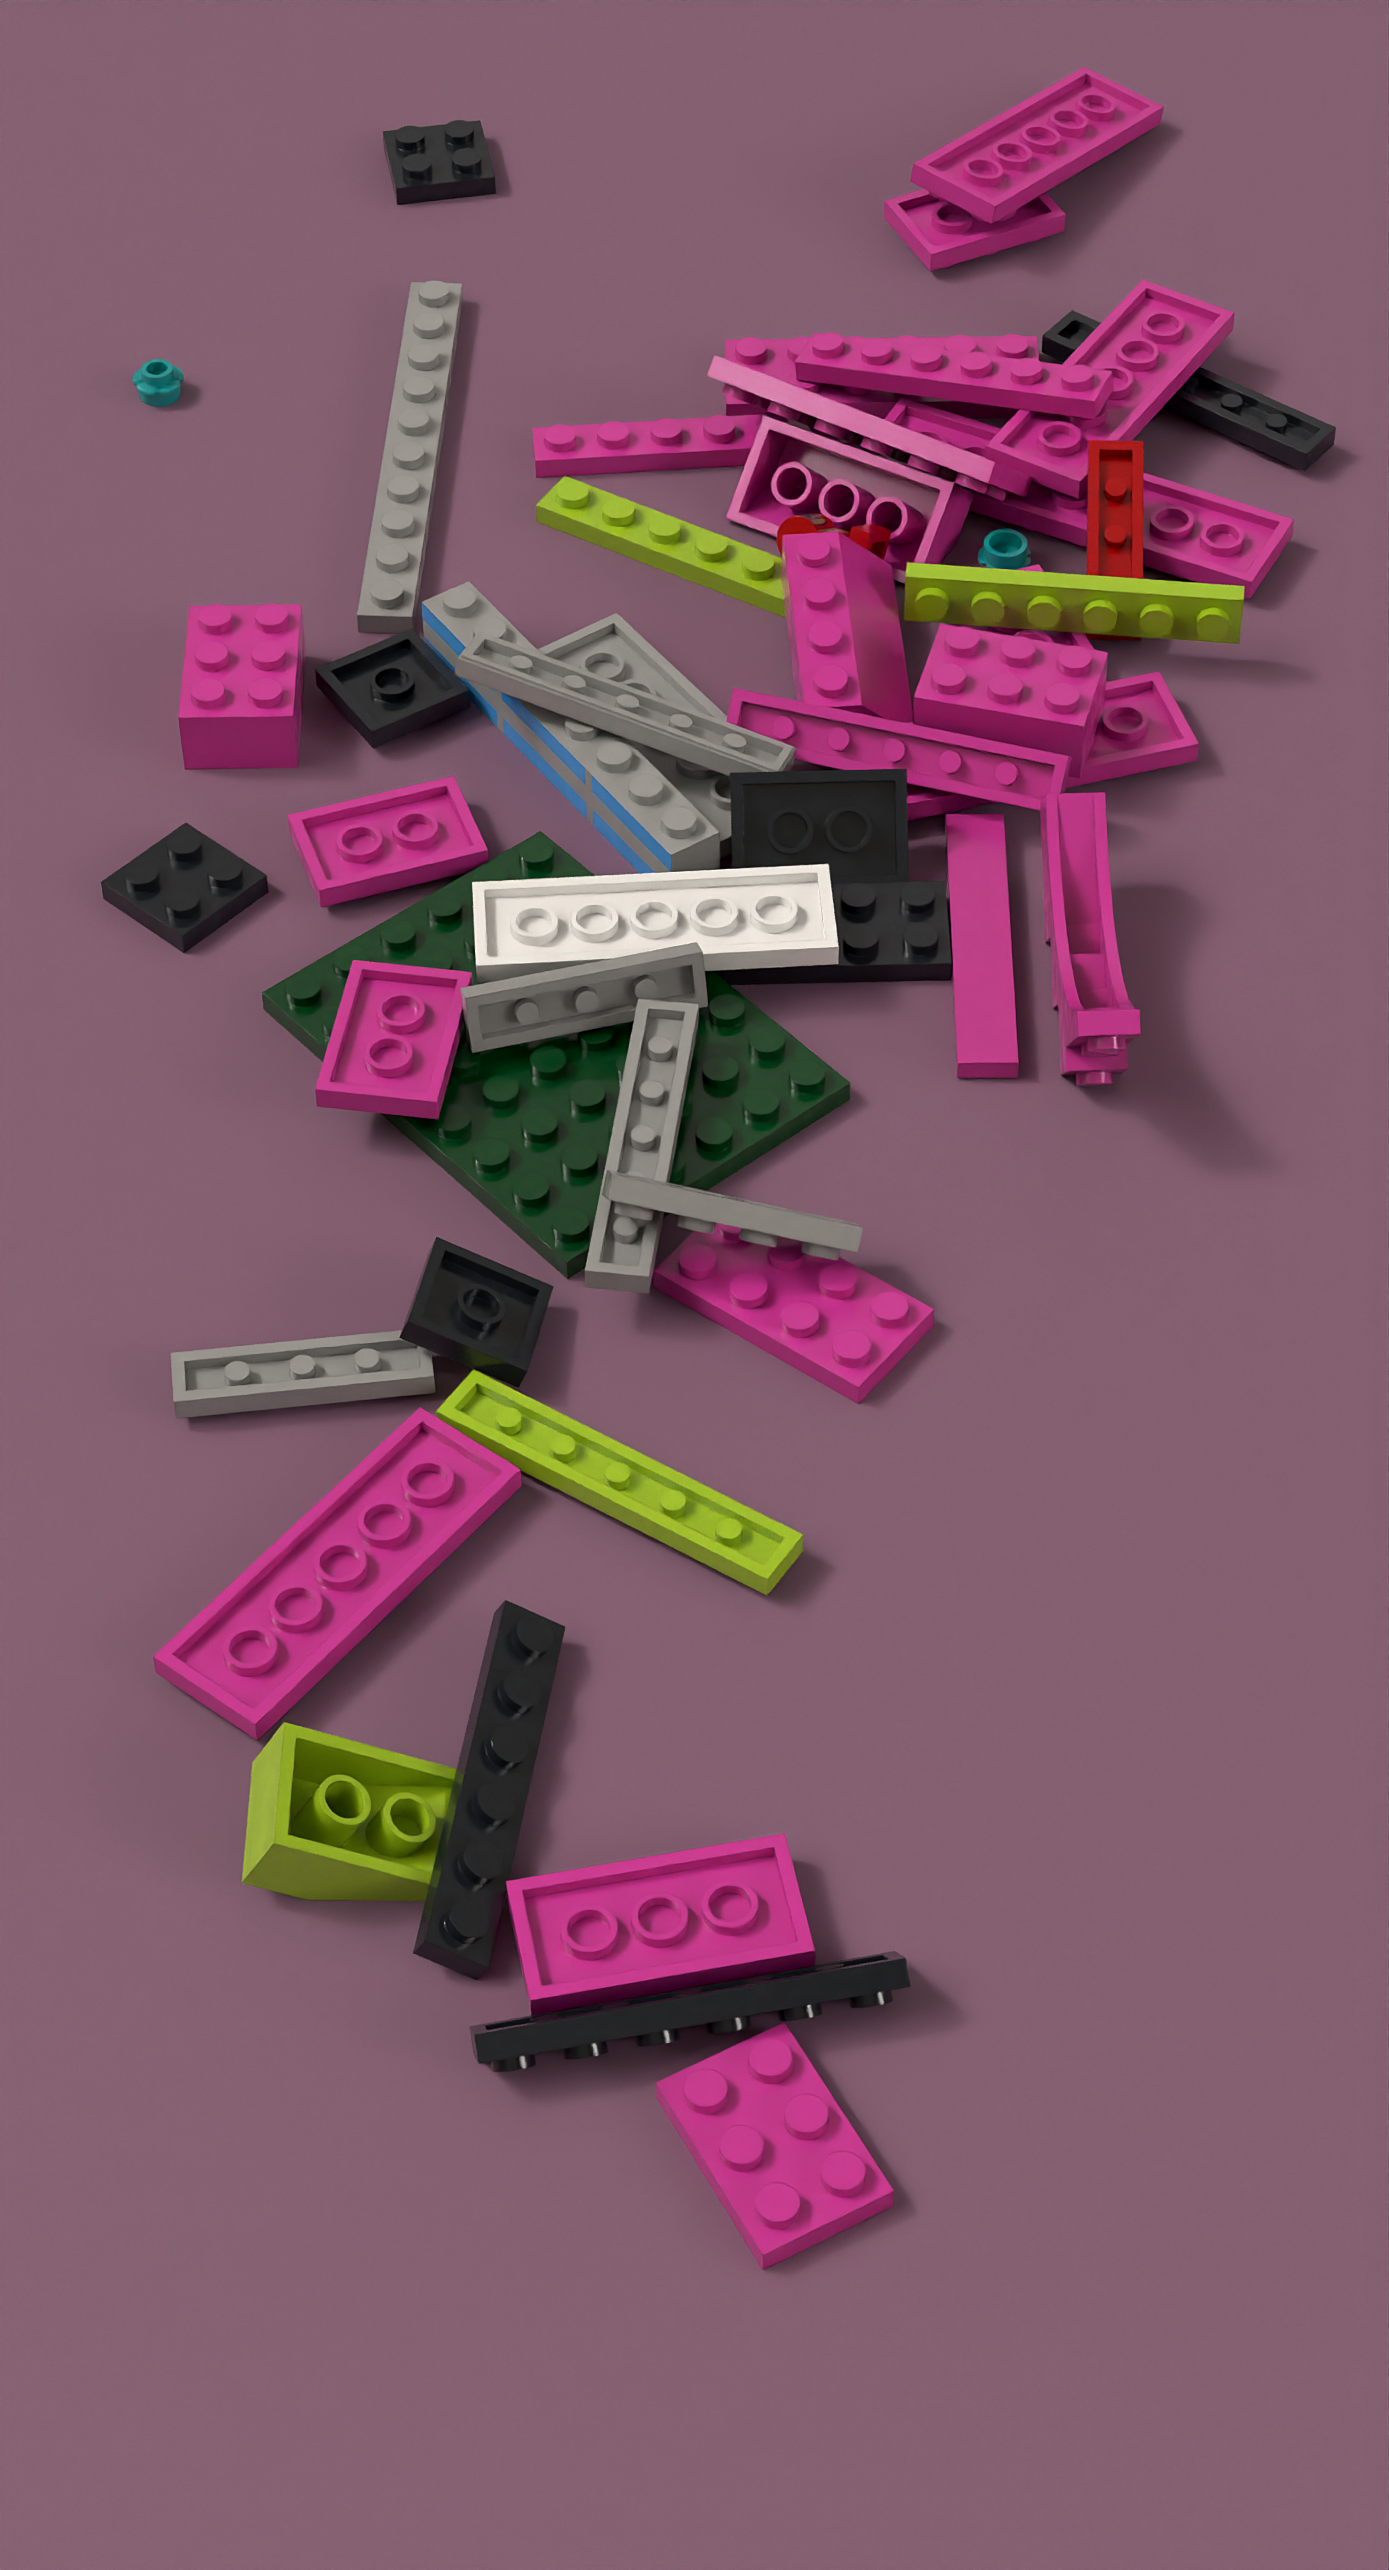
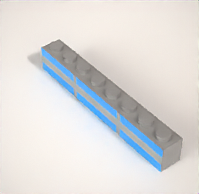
M469 581L421 602L424 642L453 673H455L457 658L478 632L540 653ZM458 677L469 689L470 700L639 874L720 870V832L626 738Z

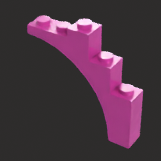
M1105 792L1045 794L1040 802L1045 943H1051L1053 1009H1059L1061 1076L1076 1075V1086L1112 1085L1113 1074H1122L1128 1070L1127 1045L1141 1035L1140 1009H1134L1128 998L1118 954L1110 884Z

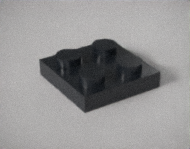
M455 120L443 125L425 127L404 126L398 130L383 131L384 151L397 205L496 194L495 175L480 120L469 122Z
M412 628L315 669L317 687L372 748H376L470 707L469 689Z
M186 822L101 882L104 900L183 953L269 892L266 874Z
M436 1237L428 1252L399 1338L519 1388L528 1371L554 1286Z

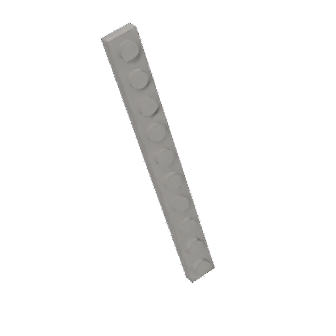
M427 281L425 283L411 282L357 612L358 632L402 633L411 628L414 630L463 304L462 283Z

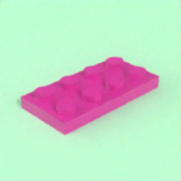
M716 1223L714 1234L694 1230L653 1270L655 1289L857 1404L868 1395L934 1325L933 1308L841 1257L838 1260L803 1253L801 1252L803 1241L781 1236L778 1237L776 1247L739 1239L741 1228Z
M785 1833L506 1881L507 1900L531 2015L815 1965V1948Z

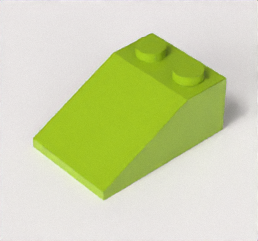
M283 1722L252 1762L242 1883L305 1900L425 1901L457 1769Z

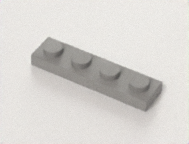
M697 942L460 988L467 1043L472 1053L634 1021L638 999L699 1004V1008L708 1006L703 951Z
M607 1170L602 1195L607 1200L616 1201L614 1212L617 1214L652 1221L654 1210L679 1215L677 1226L711 1234L715 1232L716 1223L741 1228L739 1239L772 1247L777 1246L779 1236L803 1241L801 1252L838 1260L840 1249L858 1253L863 1227L851 1221Z
M402 1330L171 1353L175 1415L177 1419L435 1393L432 1353L425 1348L399 1338Z

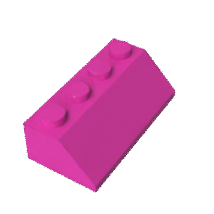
M763 415L726 519L777 537L780 525L787 518L813 513L825 515L831 519L836 528L851 532L852 526L875 524L890 529L892 532L884 561L892 566L893 579L905 584L907 562L940 565L956 546L975 494L948 480Z
M840 532L783 535L781 582L796 700L904 723L913 722L892 566Z

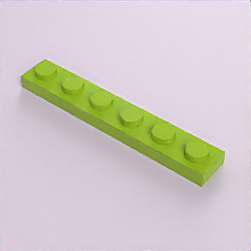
M564 476L536 504V521L540 524L786 618L781 582L782 558L567 476Z
M907 562L904 620L1239 644L1245 586Z
M474 1369L436 1411L437 1418L520 1468L521 1471L767 1596L803 1552V1534Z

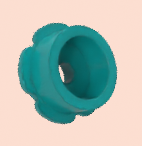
M165 359L149 360L142 365L141 369H138L133 374L132 383L137 386L136 389L140 400L149 406L162 407L176 402L181 395L180 383L184 381L183 371L177 366H172Z
M998 529L990 532L985 537L984 548H981L978 552V561L980 565L987 566V568L1017 570L1030 566L1031 559L1029 557L1031 550L1028 547L1026 537L1022 533L1012 529Z

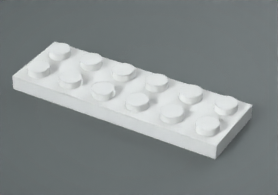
M829 864L472 882L477 983L494 982L697 942L703 951L705 971L838 964L839 946Z

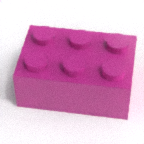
M211 604L207 606H189L178 715L185 769L298 768L306 668V647L301 604Z
M940 624L914 694L913 724L1072 757L1068 777L1080 779L1104 707L1108 652L1086 649L1081 646H1068L1033 640L1023 636H1010L974 630L969 627Z

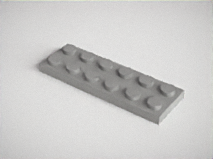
M617 613L537 649L542 655L725 722L727 721V716ZM627 739L720 832V859L731 854L730 776Z

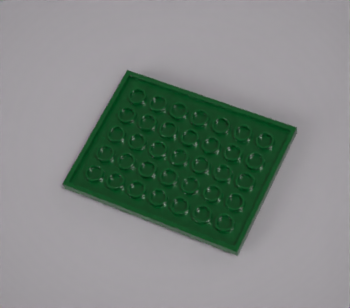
M539 831L263 991V1009L323 1062L353 960L472 972L473 985L483 984L477 983L472 882L595 875L543 832ZM705 971L708 1006L699 1008V1023L669 1182L705 1191L850 1100V1082L714 971ZM634 1021L472 1053L467 1043L464 1022L439 1119L392 1114L382 1115L566 1279H569L586 1267ZM664 1212L663 1218L671 1213Z

